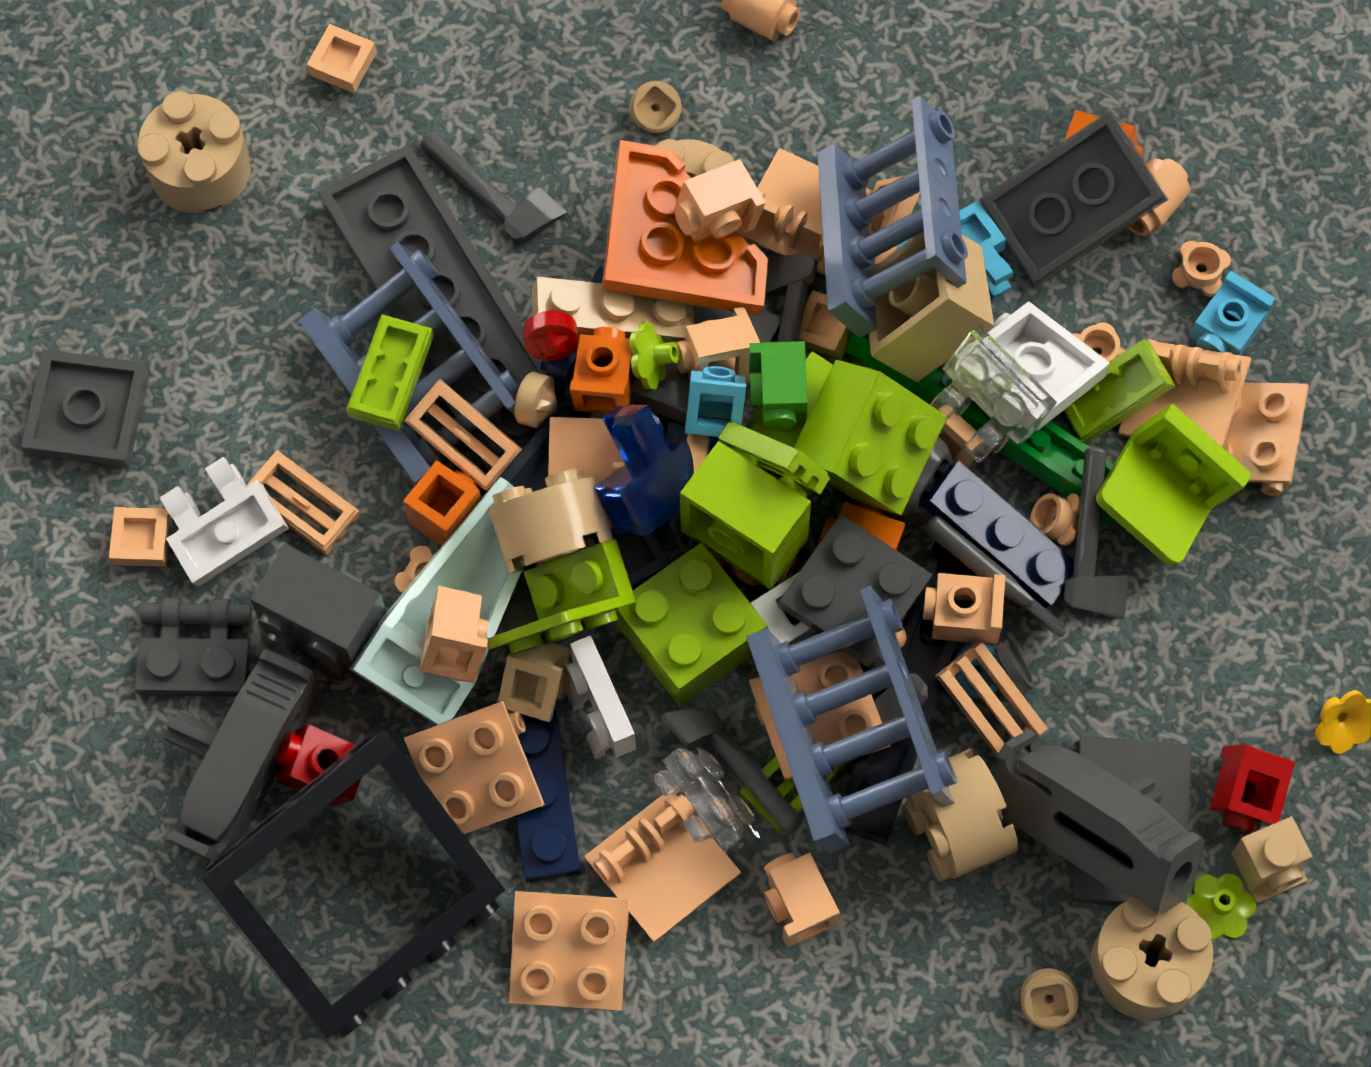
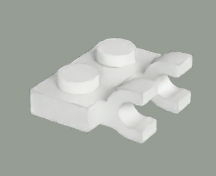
M224 457L205 468L225 500L201 516L192 496L188 492L184 494L178 486L160 497L179 528L177 532L167 537L166 540L192 584L198 587L289 529L263 484L256 480L246 487L236 466L229 464Z
M591 635L570 643L573 662L565 665L571 681L566 695L573 711L584 707V703L590 699L594 712L587 714L592 731L587 735L586 740L594 758L597 759L606 755L605 752L609 748L612 749L615 758L636 750L635 733Z

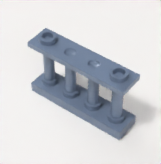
M921 96L912 100L914 130L860 160L855 157L850 158L835 143L817 152L828 311L859 338L877 330L875 305L878 304V298L936 268L957 288L967 283L964 259L967 258L968 252L961 232L952 139L955 138V129L945 112L942 110L936 111ZM917 153L918 169L867 196L866 186L869 183V178ZM920 192L921 209L870 235L869 225L872 222V217ZM924 232V250L873 276L872 265L875 262L876 256Z
M398 241L392 245L390 250L404 268L340 318L338 315H335L330 319L318 309L313 308L298 320L352 395L366 355L360 358L350 345L356 340L354 334L417 285L433 308L415 321L414 324L432 328L434 334L446 325L462 348L416 384L404 420L439 379L449 386L474 365L491 386V389L471 405L487 419L503 406L514 414L515 400L520 382L508 369L501 374L432 280L439 273L420 249L412 254ZM461 413L454 418L470 433L477 428ZM404 420L399 432L372 424L415 484L421 480L436 460L440 463L444 461L441 456L443 454L423 437L418 439ZM445 426L437 431L452 446L460 441Z
M871 586L860 590L868 614L793 645H790L788 641L781 643L767 628L746 636L813 840L829 854L850 846L844 828L851 825L852 818L928 788L931 795L943 807L955 804L949 786L957 784L954 769L945 751L937 753L895 634L903 630L899 614L892 600L883 601ZM876 635L885 661L884 665L810 695H807L805 691L798 692L793 675L800 672L799 666ZM890 686L894 687L903 712L902 716L827 746H824L822 742H815L810 725L817 722L816 716ZM908 737L912 738L921 767L843 798L839 793L833 795L827 778L828 775L834 773L833 767Z

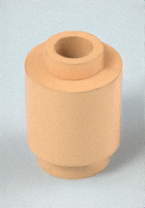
M722 0L721 3L722 10L729 13L730 20L771 41H776L781 34L788 36L794 30L800 17V9L796 7L797 0Z
M1150 159L1147 163V166L1169 200L1127 227V229L1137 235L1148 236L1152 230H1159L1191 191L1187 181V172L1181 165L1171 159Z

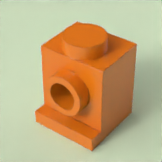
M604 326L594 329L593 335L580 334L574 376L570 384V393L575 411L629 415L634 374L631 367L633 354L630 349V339L626 338V334L622 330ZM594 363H604L609 365L605 367H598Z

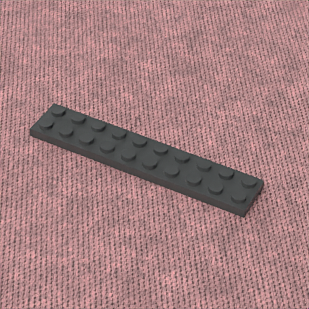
M409 144L318 191L322 205L374 290H377L404 268L390 250L392 245L398 241L412 254L420 249L439 273L432 280L501 374L508 369L520 384L525 376L531 372L546 375V372L541 370L542 360L532 357L525 349L521 322ZM416 285L388 307L387 311L393 318L414 323L433 307ZM446 325L434 334L423 365L426 375L430 374L462 348ZM475 365L449 385L470 405L491 389V386ZM440 396L453 418L460 414L457 409ZM557 401L555 410L562 402ZM505 406L488 418L490 422L522 449L539 430L519 424L515 415ZM478 427L471 432L498 457L501 458L506 452ZM474 452L485 472L488 473L492 466ZM610 528L613 539L617 541L632 590L671 564L650 529ZM598 536L594 537L595 545L599 544Z

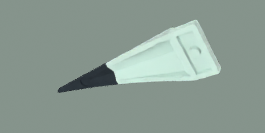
M594 363L598 367H605L609 365L604 363ZM569 393L550 417L589 418L592 412L575 411L571 393ZM550 417L378 622L379 625L350 668L351 671L434 725H439L453 719L476 683L489 651L487 647L474 683L420 671L426 623L438 587L442 586L481 595L482 601L479 618L488 620L486 639L495 636L521 572L508 574L488 510L495 506L492 495L518 486H524L525 489L531 488L532 492L547 488L545 478L548 477ZM521 560L522 567L525 565L524 560Z

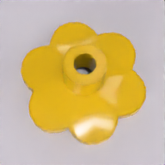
M1353 690L1347 692L1341 699L1333 697L1324 703L1320 713L1322 722L1315 730V738L1321 745H1329V748L1335 754H1342L1350 750L1354 744L1365 743L1371 738V699H1366L1360 691Z

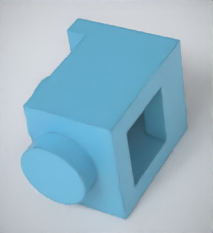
M1230 271L1224 283L1196 320L1190 338L1196 341L1197 347L1204 350L1222 353L1229 352L1241 356L1268 319L1276 298L1235 272ZM1223 313L1228 317L1232 318L1233 320H1235L1236 322L1227 320L1224 317Z
M719 366L705 367L703 371L691 370L685 433L719 437L728 422L742 425L746 393L745 376L735 375L736 373L733 370Z

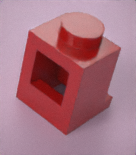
M312 725L295 729L294 733L289 732L285 736L279 747L276 763L280 764L281 767L275 781L300 791L324 771L318 765L317 758L319 753L330 757L327 769L353 748L355 744ZM361 778L330 804L337 806L353 801Z
M1247 744L1223 746L1220 757L1224 759L1209 810L1224 814L1223 826L1251 834L1255 832L1257 826L1267 827L1279 822L1295 761ZM1246 785L1249 790V796L1246 801L1242 802L1241 799Z

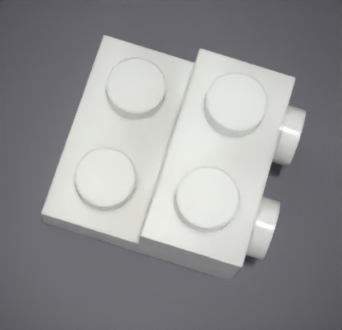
M1028 301L1013 314L1004 313L994 322V327L979 340L973 341L956 354L954 364L957 367L952 382L992 413L1004 404L1038 431L1105 378L1110 363Z

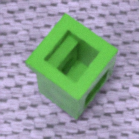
M805 341L749 343L751 406H761L763 427L768 430L783 431L795 427L796 424H805L808 404Z

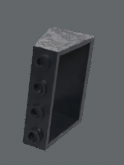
M385 730L372 732L194 876L318 1030L327 1038L335 1032L343 1038L355 1030L368 1017L363 1010L380 995L387 1001L398 994L412 981L411 976L407 973L424 958L431 964L447 953L456 944L451 935L468 921L473 927H476L490 917L500 907L495 899L505 891L504 887ZM380 763L473 888L331 1005L234 881Z

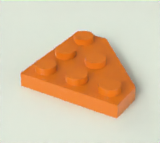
M620 140L616 153L601 290L734 311V308L744 306L747 314L760 316L765 301L768 258L755 243L749 245L737 230L722 238H714L711 235L694 242L691 235H686L682 232L674 212L682 185L685 180L691 178L684 170L686 164L673 149Z

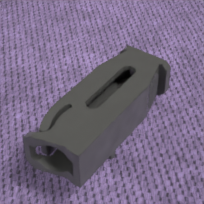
M264 649L258 663L236 696L219 729L181 711H177L175 717L171 716L167 723L168 730L163 737L164 740L202 757L203 760L187 789L181 815L164 840L212 862L246 835L280 770L281 765L276 763V757L283 739L289 732L294 733L295 729L303 726L312 703L320 691L315 674L311 669L276 652Z
M1030 729L1004 743L997 755L998 787L1007 806L1001 810L1005 820L1107 887L1148 902L1149 907L1160 915L1186 899L1193 887L1205 840L1194 832L1189 833L1159 805L1162 794L1154 790L1156 781L1152 777L1146 776L1141 780L1136 779L1126 784L1074 751L1055 745L1041 746L1038 735ZM1024 748L1027 755L1019 759L1017 769L1015 754Z

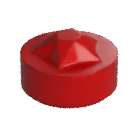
M556 310L543 311L530 317L524 324L525 349L529 355L543 361L560 360L571 355L578 347L577 323L567 313Z

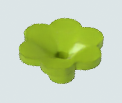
M642 322L638 325V330L630 335L629 344L633 354L631 367L634 376L637 379H641L644 389L651 391L656 390L659 381L665 379L666 364L677 363L680 353L675 342L664 343L662 337L655 333L650 322Z
M1230 873L1224 874L1219 878L1206 874L1200 876L1194 883V894L1187 899V905L1209 925L1212 934L1211 940L1217 939L1222 935L1235 939L1241 937L1247 930V919L1256 911V902L1253 896L1244 892L1241 879ZM1219 900H1225L1227 905H1222Z

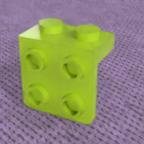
M1171 403L1133 431L1098 490L1096 501L1105 512L1162 562L1172 567L1183 561L1211 509L1242 490L1252 473Z

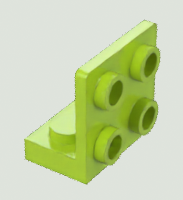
M616 539L599 543L524 571L539 620L487 638V647L490 650L508 644L511 654L542 645V634H544L547 644L579 634L578 632L583 630L582 621H584L586 630L617 621L618 617L615 610L636 603Z

